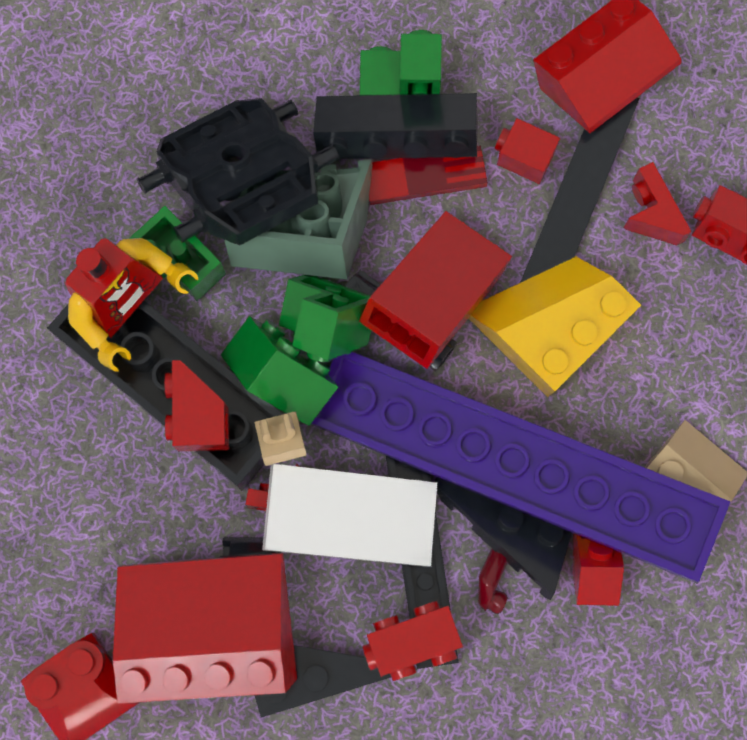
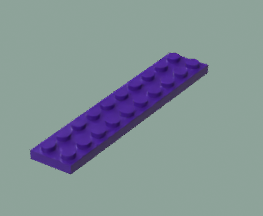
M352 351L350 354H343L333 359L328 375L337 384L338 388L310 425L696 584L699 583L730 501Z

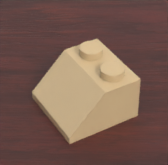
M686 420L680 424L644 467L728 500L730 503L747 477L745 469Z

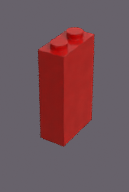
M445 211L371 295L359 322L428 369L499 281L512 256Z

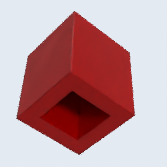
M516 118L511 130L503 128L494 148V150L500 152L497 165L540 184L557 150L560 137Z

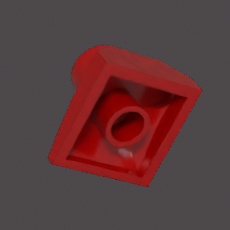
M90 633L70 644L35 668L20 681L24 686L27 700L38 708L58 740H87L139 704V702L118 704L113 661L95 633Z

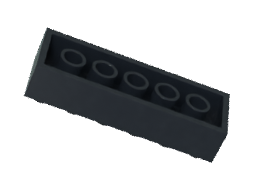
M146 301L139 305L112 338L107 337L108 342H113L126 348L131 354L130 361L118 353L113 356L112 363L118 368L119 372L102 365L98 360L99 349H92L70 325L68 320V304L47 327L57 339L164 427L166 415H172V398H166L165 374L172 373V360H181L225 402L229 410V450L194 452L241 491L244 490L264 466L254 422L283 415V413L273 405L248 392L234 373Z

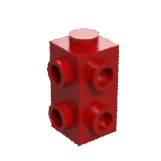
M719 185L710 198L703 196L699 201L692 216L698 221L691 236L747 265V198Z
M434 601L413 609L415 618L400 623L398 616L395 615L373 623L375 632L367 634L369 644L362 646L370 670L378 668L380 676L390 673L392 681H396L417 673L415 668L417 663L431 659L432 665L435 667L457 659L455 650L462 648L463 645L449 606L440 608L438 601Z

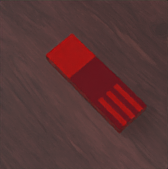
M481 145L477 146V157L395 158L372 162L369 204L375 205L487 187L488 182Z

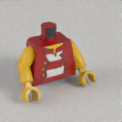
M106 237L100 239L93 248H86L79 252L76 258L77 267L69 274L65 281V286L71 295L68 304V320L70 325L92 349H99V362L116 372H119V370L112 363L113 356L118 353L130 361L131 354L126 348L116 343L108 342L107 337L112 338L163 279L161 275L165 273L168 282L183 294L189 293L179 284L180 279L184 275L190 274L198 280V275L187 265L171 263L172 258L143 238L122 239L117 244Z

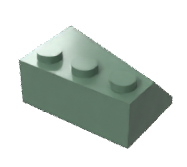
M372 159L357 161L358 167L337 170L336 164L321 168V172L316 173L318 204L240 246L225 240L230 265L233 267L347 280L367 223ZM284 170V171H279V172H277V175H276V177H275L274 179L278 178L279 176H281V175H283V174H285V173H287V172H289V171H291V170ZM258 182L254 184L253 186L243 190L238 198L261 187L262 185L268 182Z

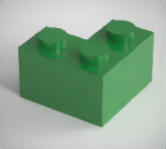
M415 30L409 34L401 33L400 51H393L384 46L373 47L370 50H361L359 95L440 94L442 34H432L427 30Z
M164 206L129 239L143 238L172 258L171 263H183L198 275V280L190 274H186L180 279L179 284L198 301L226 275L222 263L196 236L181 243L173 227L182 224V222ZM165 273L161 275L163 279L167 277Z
M301 275L290 278L287 282L279 326L293 331L292 347L307 352L306 356L312 360L329 362L333 358L343 354H350L351 351L369 344L371 330L360 323L359 320L371 296L318 276Z
M248 316L221 353L222 358L248 392L285 413L296 411L298 420L310 426L338 388L337 384L328 375L331 370L330 367L324 362L315 361L310 358L306 359L299 355L300 349L292 347L293 343L284 338L286 335L285 331L272 321L266 319L262 324Z

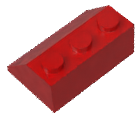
M611 0L533 59L540 89L589 133L593 132L682 63L680 55L652 10L639 0Z

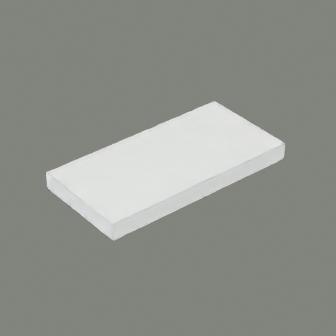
M272 464L270 468L262 550L430 567L437 482Z

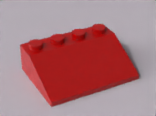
M283 553L118 566L113 645V668L118 704L286 693L297 680Z

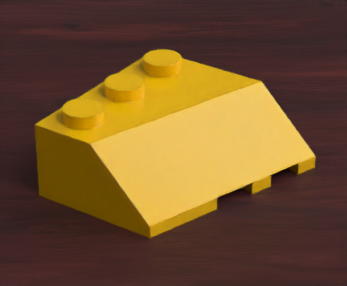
M575 256L566 262L483 300L468 319L535 386L549 397L641 304L611 275Z

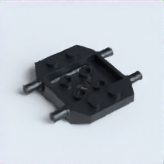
M262 98L236 100L161 138L156 151L159 159L156 162L157 169L140 178L138 177L137 182L144 194L164 183H171L192 210L195 217L173 227L181 243L201 232L205 233L208 231L210 235L240 246L317 205L316 173L319 172V169L334 161H338L339 155L332 144L311 154L297 137L286 132L282 122L298 115V109L291 99L274 109H271ZM235 156L242 158L237 162H227V160ZM290 167L291 171L274 179L277 172ZM258 182H268L262 185L261 187L238 198L243 190L253 186L254 184ZM224 200H225V201H232V202L226 204V205L223 206V207H222V205L220 204V202H222V201H224Z

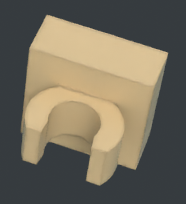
M296 411L254 422L265 466L307 456Z

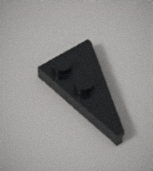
M436 477L437 494L441 502L451 511L456 508L473 524L472 530L495 552L501 553L515 571L519 572L522 569L541 587L539 593L544 598L551 600L556 591L572 532Z
M294 645L297 672L295 683L286 693L254 696L260 717L262 718L391 678V675L389 673L380 676L378 668L370 670L365 657Z

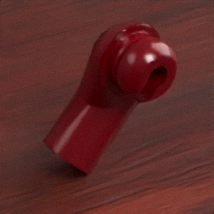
M493 549L490 550L479 574L478 603L484 611L489 609L495 614H500L508 597L506 593L498 591L496 588L508 562L501 553L495 552Z

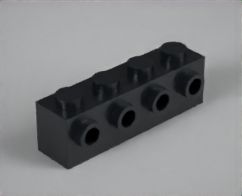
M477 93L316 97L313 129L316 152L332 144L339 155V159L477 157Z

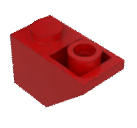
M172 360V373L165 374L166 398H172V415H166L165 417L166 440L172 441V446L178 452L229 450V410L227 405L181 360Z
M573 533V581L576 604L619 606L624 573L622 553Z

